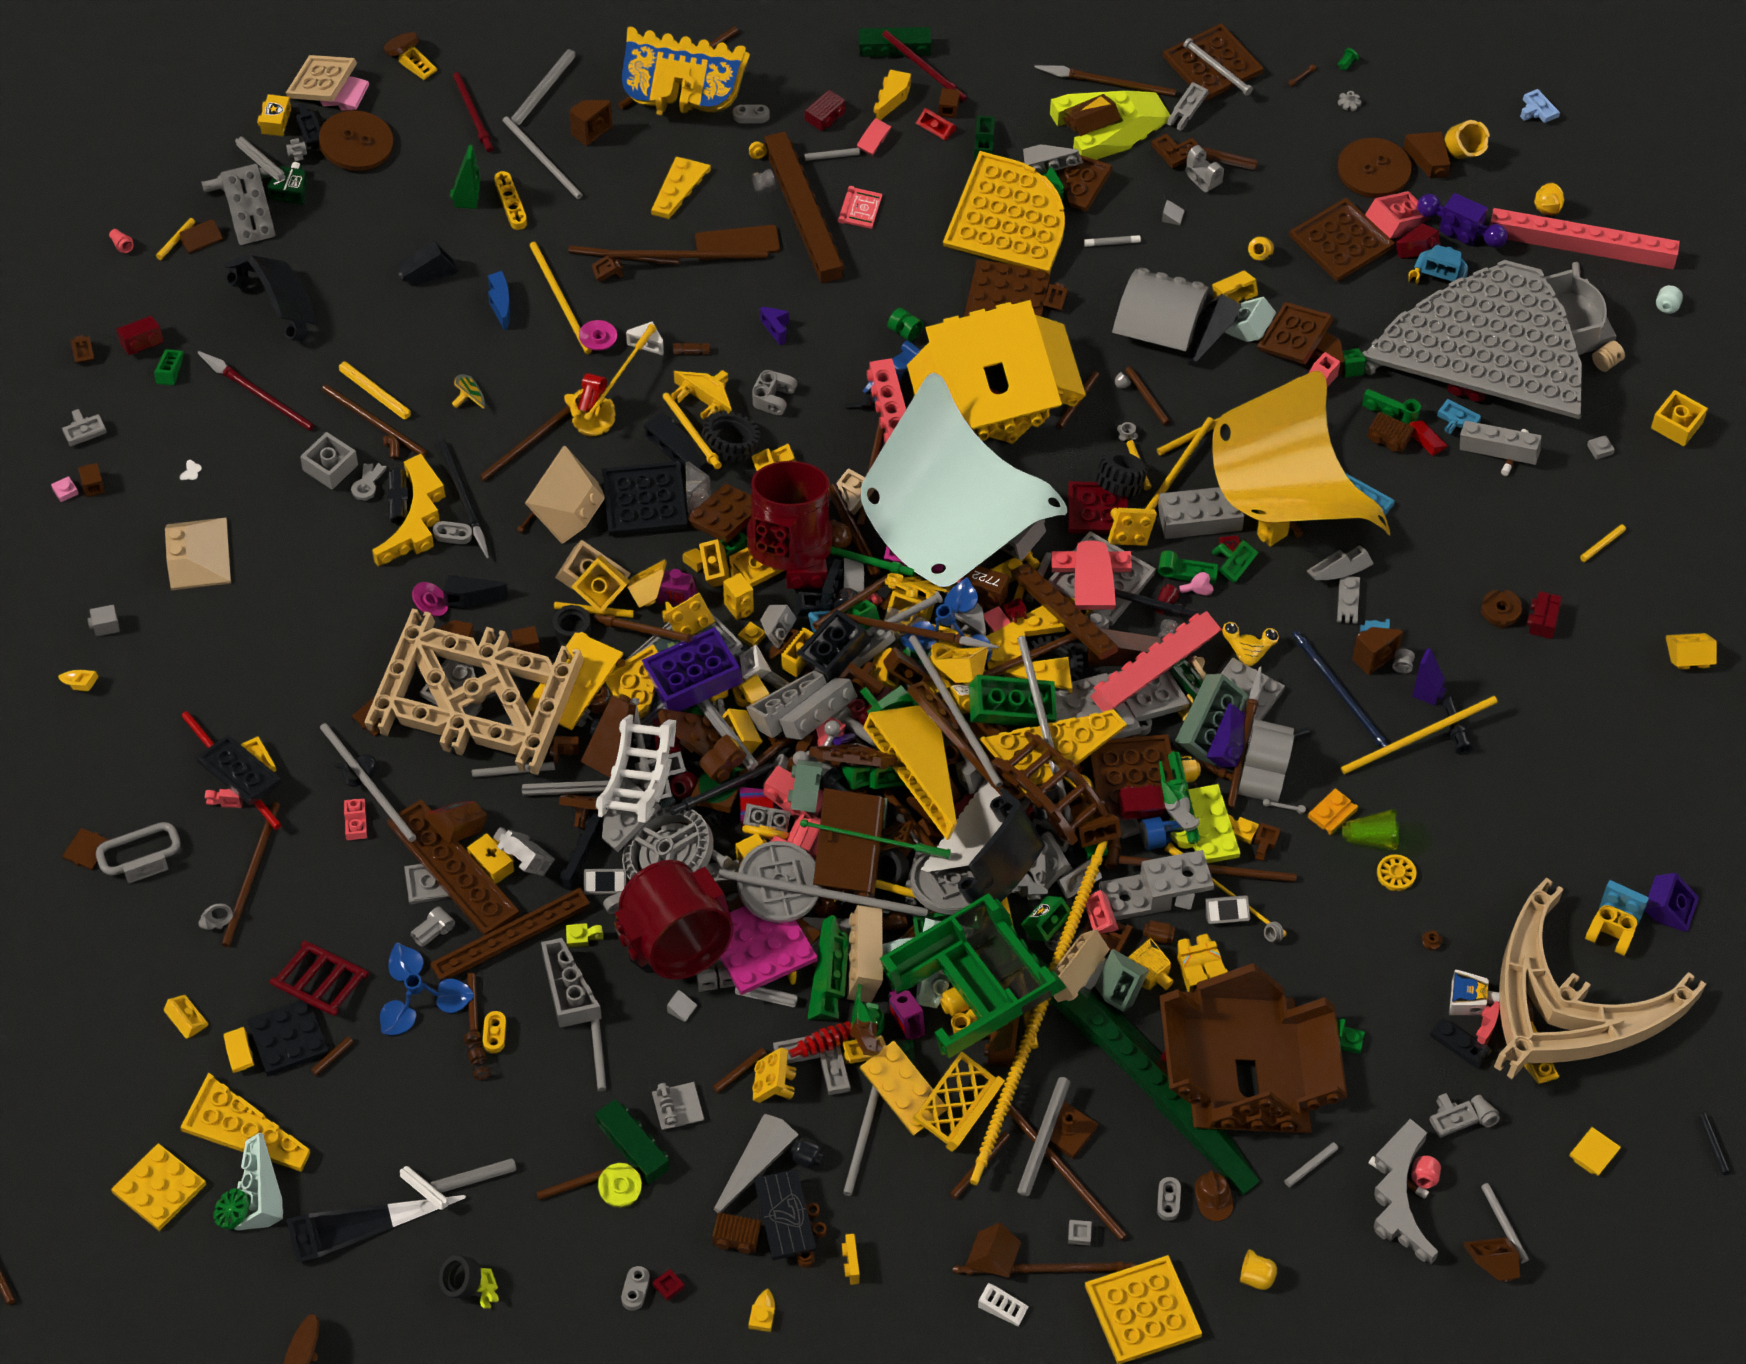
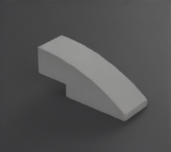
M1359 545L1347 554L1338 550L1308 569L1307 572L1315 580H1330L1352 575L1374 563L1368 552Z

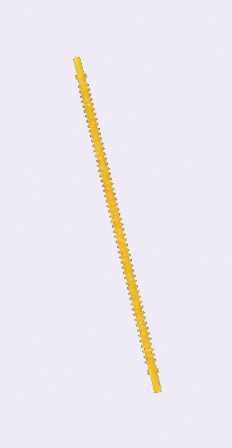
M1107 841L1098 843L1095 854L1091 857L1090 866H1087V871H1085V876H1083L1084 881L1081 882L1082 886L1079 887L1080 891L1077 892L1078 896L1075 897L1076 901L1073 902L1074 906L1071 908L1072 911L1069 913L1070 916L1067 918L1068 921L1065 923L1066 926L1060 937V942H1058V947H1056V952H1054L1055 957L1052 958L1053 962L1050 963L1051 967L1048 968L1050 972L1055 969L1068 949H1070L1071 939H1074L1073 934L1076 933L1075 929L1078 928L1077 924L1080 923L1079 919L1082 918L1081 914L1084 912L1083 909L1086 907L1085 904L1088 902L1087 899L1090 897L1089 894L1099 873L1098 867L1102 863V856L1108 843ZM1045 995L1038 999L1034 1005L1033 1014L1030 1015L1031 1019L1028 1020L1029 1024H1027V1029L1024 1031L1025 1035L1022 1036L1023 1040L1020 1041L1021 1045L1016 1052L1017 1056L1014 1057L1015 1061L1012 1062L1011 1072L1008 1073L1009 1077L1006 1078L1007 1082L1004 1083L1005 1088L1002 1089L1003 1093L1000 1094L1001 1098L998 1099L999 1104L996 1105L997 1109L994 1110V1115H992L993 1120L990 1121L991 1125L988 1126L989 1131H986L987 1136L983 1138L985 1142H982L981 1145L983 1147L979 1149L981 1153L976 1159V1166L970 1179V1183L973 1185H978L984 1167L988 1164V1156L992 1155L991 1150L994 1149L995 1139L999 1137L998 1134L1001 1132L999 1128H1002V1123L1005 1121L1003 1117L1007 1116L1006 1112H1008V1107L1011 1105L1010 1101L1013 1100L1012 1096L1015 1095L1014 1091L1017 1089L1016 1085L1019 1084L1018 1080L1021 1079L1022 1069L1025 1068L1024 1064L1027 1063L1026 1059L1029 1058L1028 1053L1031 1052L1030 1048L1033 1047L1032 1043L1035 1042L1036 1032L1039 1031L1038 1027L1041 1026L1040 1022L1043 1021L1044 1011L1047 1010L1046 1006L1049 1005L1048 1001L1051 1000L1050 995Z

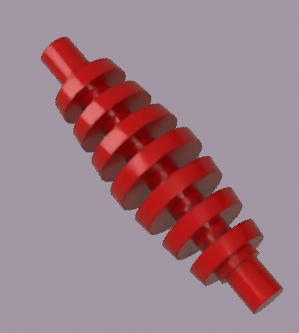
M849 1021L844 1022L843 1025L839 1023L835 1025V1028L831 1025L827 1027V1030L821 1028L819 1033L817 1031L812 1033V1038L810 1036L805 1037V1043L803 1040L798 1041L795 1048L788 1050L790 1058L798 1055L806 1058L809 1056L808 1052L813 1056L817 1054V1051L824 1053L825 1049L830 1051L833 1050V1046L835 1048L840 1046V1041L843 1043V1041H848V1037L849 1039L853 1038L850 1035L851 1023Z

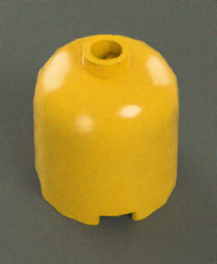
M1467 120L1448 130L1444 139L1446 150L1457 159L1479 156L1488 148L1487 144L1490 134L1482 122Z

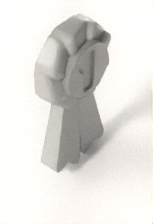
M378 463L373 470V464H363L362 479L354 482L351 488L352 494L357 500L366 501L374 497L376 491L374 483L386 471V466H381Z

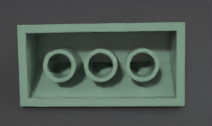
M1206 674L1174 744L1186 754L1216 765L1206 756L1229 703H1232L1242 711L1249 695L1223 674Z

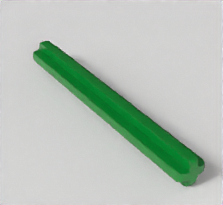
M1173 751L1168 754L1173 780L1181 778L1187 783L1180 753ZM1187 789L1185 793L1190 801L1189 813L1192 814L1195 818L1189 790ZM1198 827L1195 830L1186 832L1190 844H1197L1200 841Z

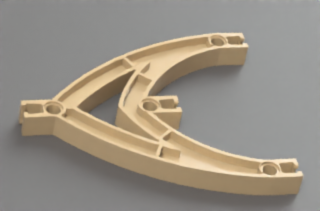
M1545 878L1532 892L1523 906L1504 953L1500 974L1499 1001L1502 1027L1507 1046L1499 1054L1494 1067L1501 1071L1504 1068L1502 1064L1506 1060H1510L1511 1067L1507 1076L1513 1079L1526 1063L1575 1061L1609 1054L1633 1046L1666 1029L1686 1014L1700 998L1706 983L1701 981L1698 987L1692 991L1688 986L1695 976L1688 972L1675 988L1663 995L1642 1002L1618 1005L1582 1002L1591 984L1585 982L1582 989L1578 992L1575 991L1573 986L1579 980V976L1574 973L1559 988L1550 973L1545 959L1542 931L1545 916L1559 902L1564 889L1558 886L1553 895H1548L1546 892L1553 882ZM1526 991L1547 1024L1571 1031L1534 1033L1528 1012Z

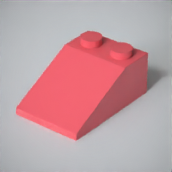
M1409 191L1375 198L1365 214L1390 239L1401 237L1430 219L1419 213L1417 209L1418 200Z

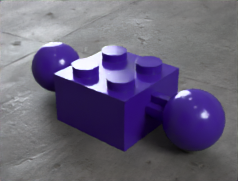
M1456 193L1451 196L1445 206L1441 205L1440 199L1434 194H1425L1418 200L1417 209L1422 216L1431 218L1438 215L1442 217L1439 232L1470 246L1474 245L1480 235L1484 236L1486 244L1492 248L1502 247L1507 242L1508 232L1505 227L1500 224H1493L1489 227L1484 225L1488 208Z

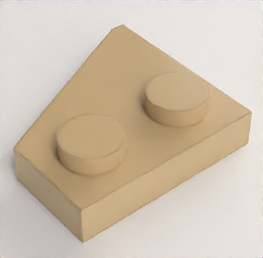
M848 468L836 484L842 492L849 511L855 515L862 507L861 487L865 477ZM869 488V489H868V491H867V497H868V498H869L870 495L874 492L875 488Z

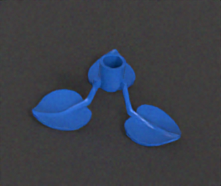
M965 578L956 584L945 597V604L938 606L936 609L938 617L935 619V630L934 626L927 621H920L912 626L939 632L940 623L945 626L953 625L961 636H965L955 622V614L958 611L967 613L978 603L977 592L969 578ZM906 633L900 638V641L905 647L915 651L909 641L912 634ZM975 634L971 637L983 642L990 643V641L981 634ZM916 635L925 652L931 650V646L937 643V639ZM962 645L960 648H973V647ZM988 648L986 663L992 657V648Z
M396 943L389 957V972L396 981H404L407 989L406 1004L404 1005L399 1000H393L383 1006L380 1013L381 1033L390 1036L399 1035L412 1028L416 1021V1012L408 1008L412 994L417 995L423 989L438 996L436 1000L437 1006L445 1013H456L462 1010L474 998V994L466 984L456 979L441 981L438 985L439 992L434 991L426 983H423L418 975L424 965L420 953L412 948Z

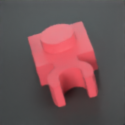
M220 789L219 792L206 790L205 792L207 805L221 804V807L242 808L243 800L230 789Z

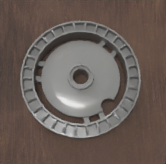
M670 807L660 809L624 846L622 862L623 868L626 869L627 877L631 879L639 872L638 856L642 869L663 860L684 862L693 872L704 866L707 867L712 855L714 842L709 825L700 814L692 809L689 811L684 810L675 815L670 813ZM677 822L688 823L689 825L686 826V825H684V824H680V823H677Z

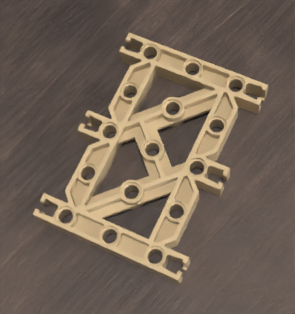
M412 608L364 723L367 729L374 731L376 722L379 718H382L378 728L381 735L388 736L395 717H397L403 726L442 735L439 743L443 751L451 752L452 748L449 746L453 738L456 737V743L452 742L451 746L454 747L458 755H463L469 738L472 736L477 745L516 754L515 763L520 771H525V764L528 758L533 757L532 762L529 763L530 773L538 775L583 664L584 658L581 651L573 649L572 653L575 655L571 663L568 664L566 663L567 659H571L572 655L567 647L561 646L556 661L552 665L547 656L507 647L509 639L505 631H499L500 636L496 644L493 645L492 641L496 639L495 630L486 627L481 642L477 646L475 640L471 637L433 628L435 621L431 613L424 612L423 616L425 618L423 620L418 610ZM436 656L484 668L487 674L479 678H468L463 683V686L453 690ZM417 665L438 707L404 698ZM511 675L546 684L533 717ZM496 692L513 726L467 715L462 708L471 703L480 704L486 699V696ZM554 708L552 711L546 712L548 709ZM501 734L500 737L494 738L496 735ZM539 744L537 747L532 748L533 745Z

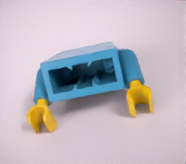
M1435 245L1431 250L1424 251L1419 255L1414 266L1415 270L1409 272V282L1412 277H1416L1415 284H1418L1420 282V271L1449 281H1454L1461 277L1464 279L1467 278L1468 265L1461 258L1460 251L1454 250L1452 247Z

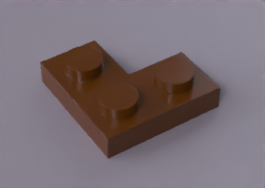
M1166 133L1152 140L1151 146L1174 169L1187 162V145L1199 144L1193 138H1190L1177 145Z

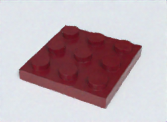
M1069 481L1068 533L1088 534L1091 531L1094 534L1109 535L1114 522L1110 512L1113 508H1128L1127 496L1113 494L1103 489L1097 482Z

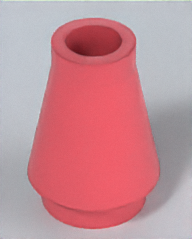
M118 229L111 230L109 237L112 239L116 249L121 253L130 252L134 246L133 239Z

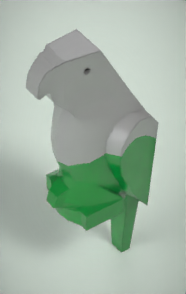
M1160 761L1161 784L1168 814L1174 818L1185 832L1195 830L1199 825V818L1195 819L1189 813L1190 801L1185 793L1188 789V784L1181 778L1170 780V782L1166 783L1163 764Z

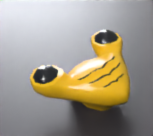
M1233 622L1225 623L1222 629L1223 636L1234 649L1239 661L1248 667L1255 665L1279 639L1278 632L1273 628H1267L1263 632L1261 639L1247 634L1240 636L1239 627Z

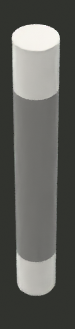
M1140 235L1084 239V246L1140 243L1141 239Z

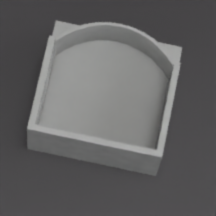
M1572 270L1544 277L1555 292L1559 303L1565 309L1578 355L1598 350L1608 342L1616 341V334L1606 316L1605 300L1597 288L1589 283L1588 279H1582L1573 275Z

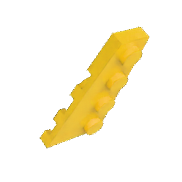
M675 157L651 209V214L670 219L682 205L684 198L688 197L696 184L699 185L702 181V177L711 171V165Z

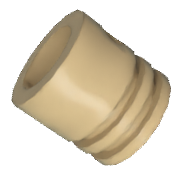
M1616 341L1608 342L1592 355L1594 364L1603 372H1607L1625 358L1622 346Z

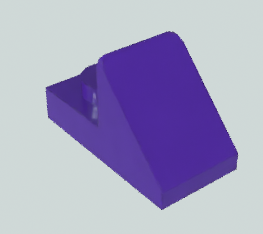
M761 307L760 321L779 346L786 343L787 329L785 325L789 324V312Z

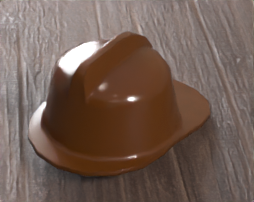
M1212 1170L1207 1174L1201 1175L1195 1183V1194L1201 1214L1211 1221L1227 1219L1233 1210V1198L1227 1180L1221 1174L1213 1173Z

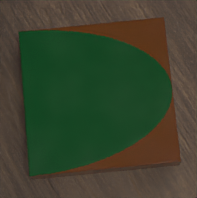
M702 772L691 797H695L732 779L727 778L718 784L707 773ZM741 785L697 805L730 813Z

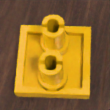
M1113 508L1110 514L1114 522L1108 537L1109 543L1147 546L1157 516L1155 509Z
M780 1047L757 1061L754 1068L756 1072L755 1082L752 1087L753 1101L761 1103L774 1094L787 1100L793 1097L794 1087L786 1085L785 1078L790 1081L793 1080L796 1076V1068L787 1065V1049Z

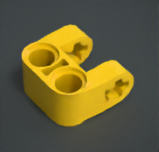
M1604 905L1595 915L1585 939L1595 943L1601 931L1620 939L1615 952L1625 956L1637 926V919L1633 915L1613 906Z

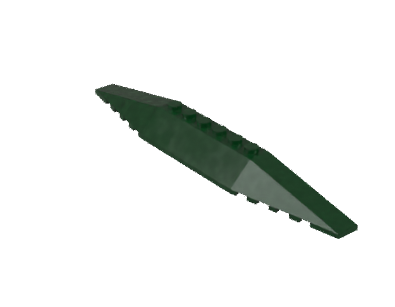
M1028 948L1027 951L1030 955L1034 954L1037 957L1040 968L1046 966L1047 969L1051 967L1048 961ZM1025 970L1023 974L1038 988V985ZM1085 986L1078 991V996L1071 1001L1057 1002L1054 996H1050V1002L1094 1046L1099 1045L1154 1101V1106L1243 1196L1259 1184V1179L1226 1130L1194 1128L1191 1104L1169 1088L1167 1062L1160 1058L1162 1054L1114 1006L1105 1002L1104 999Z

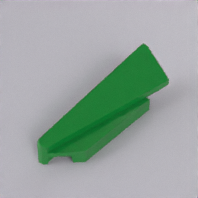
M846 763L841 764L850 789H857L866 785H870V788L873 789L905 785L892 766H888V769H879L871 765L859 764L852 766Z
M834 915L824 919L822 922L808 1020L839 1019L838 998L845 997L849 937L845 931H840L835 923L837 918Z

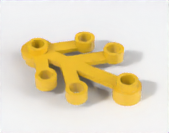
M890 573L885 578V584L889 588L906 590V596L913 598L918 597V590L926 593V599L934 596L937 591H944L948 594L958 584L956 582L950 586L940 587L928 580L922 581V577L919 576L903 578V575Z

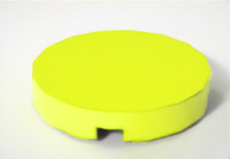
M612 1164L599 1177V1194L605 1203L613 1207L622 1208L630 1206L641 1194L642 1180L640 1174L628 1164Z

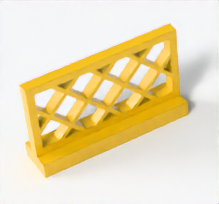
M961 1051L913 1119L946 1143L945 1147L953 1152L968 1134L1005 1080L1000 1076H993ZM961 1059L968 1064L969 1072L959 1073L958 1063ZM975 1075L984 1076L988 1079L987 1083L977 1086ZM970 1076L972 1087H962L960 1077ZM956 1077L958 1088L948 1089L946 1079ZM973 1090L974 1101L965 1102L963 1091ZM959 1092L961 1103L950 1104L949 1093ZM944 1093L946 1104L936 1105L934 1096ZM962 1107V1118L953 1119L951 1108ZM947 1108L949 1119L939 1120L937 1109ZM924 1110H932L934 1121H927L920 1115ZM950 1123L951 1133L948 1137L941 1132L939 1124Z

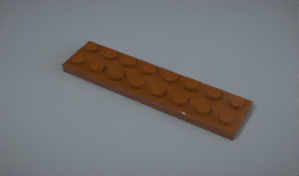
M422 799L398 813L416 836L413 842L408 841L391 818L387 820V824L434 877L437 883L447 892L483 936L501 928L519 916V910L458 841L448 844L424 817L431 810Z

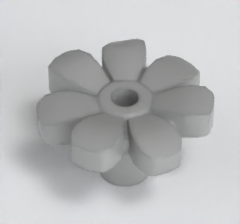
M1348 91L1347 94H1340L1338 105L1343 106L1344 110L1350 108L1351 111H1356L1357 106H1361L1360 96L1354 95L1353 91Z

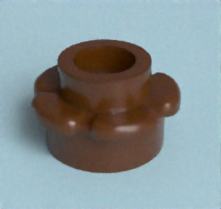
M1430 930L1422 935V943L1427 950H1436L1443 942L1442 936L1438 935L1436 931Z

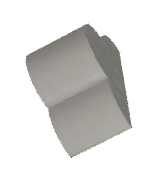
M1257 719L1253 720L1238 790L1239 795L1260 800L1269 799L1271 802L1278 803L1291 755L1294 728Z

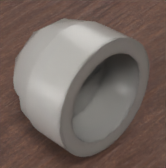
M1122 372L1115 378V385L1120 389H1124L1131 384L1129 378Z

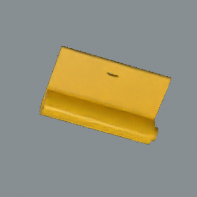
M583 632L574 633L565 646L572 655V658L567 659L566 663H571L575 655L572 653L573 649L580 650L584 658L559 721V725L570 730L574 728L595 697V694L598 693L613 671L618 659L623 656V652L596 641ZM540 682L526 703L532 717L545 688V683ZM550 708V709H548L546 712H550V711H552L554 708Z

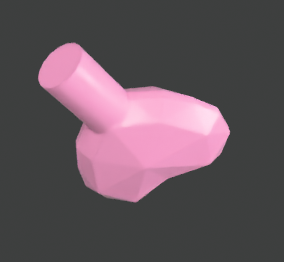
M1205 572L1197 574L1191 583L1179 586L1181 593L1193 591L1202 596L1212 594L1214 589L1209 583V574Z

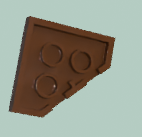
M1081 156L1082 164L1059 169L1058 173L1070 206L1087 212L1113 168L1110 164Z
M661 709L658 712L661 725L668 719L676 720L675 736L680 739L679 743L691 753L695 751L703 757L708 751L713 749L716 742L720 739L718 731L704 715Z
M859 743L810 747L809 755L816 757L817 761L846 762L847 765L852 766L863 764L875 766L879 769H888V766L897 765L896 756Z

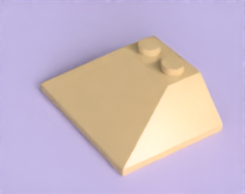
M563 446L525 504L562 544L587 526L605 497L602 486L566 446Z
M227 518L166 525V557L171 590L231 584Z

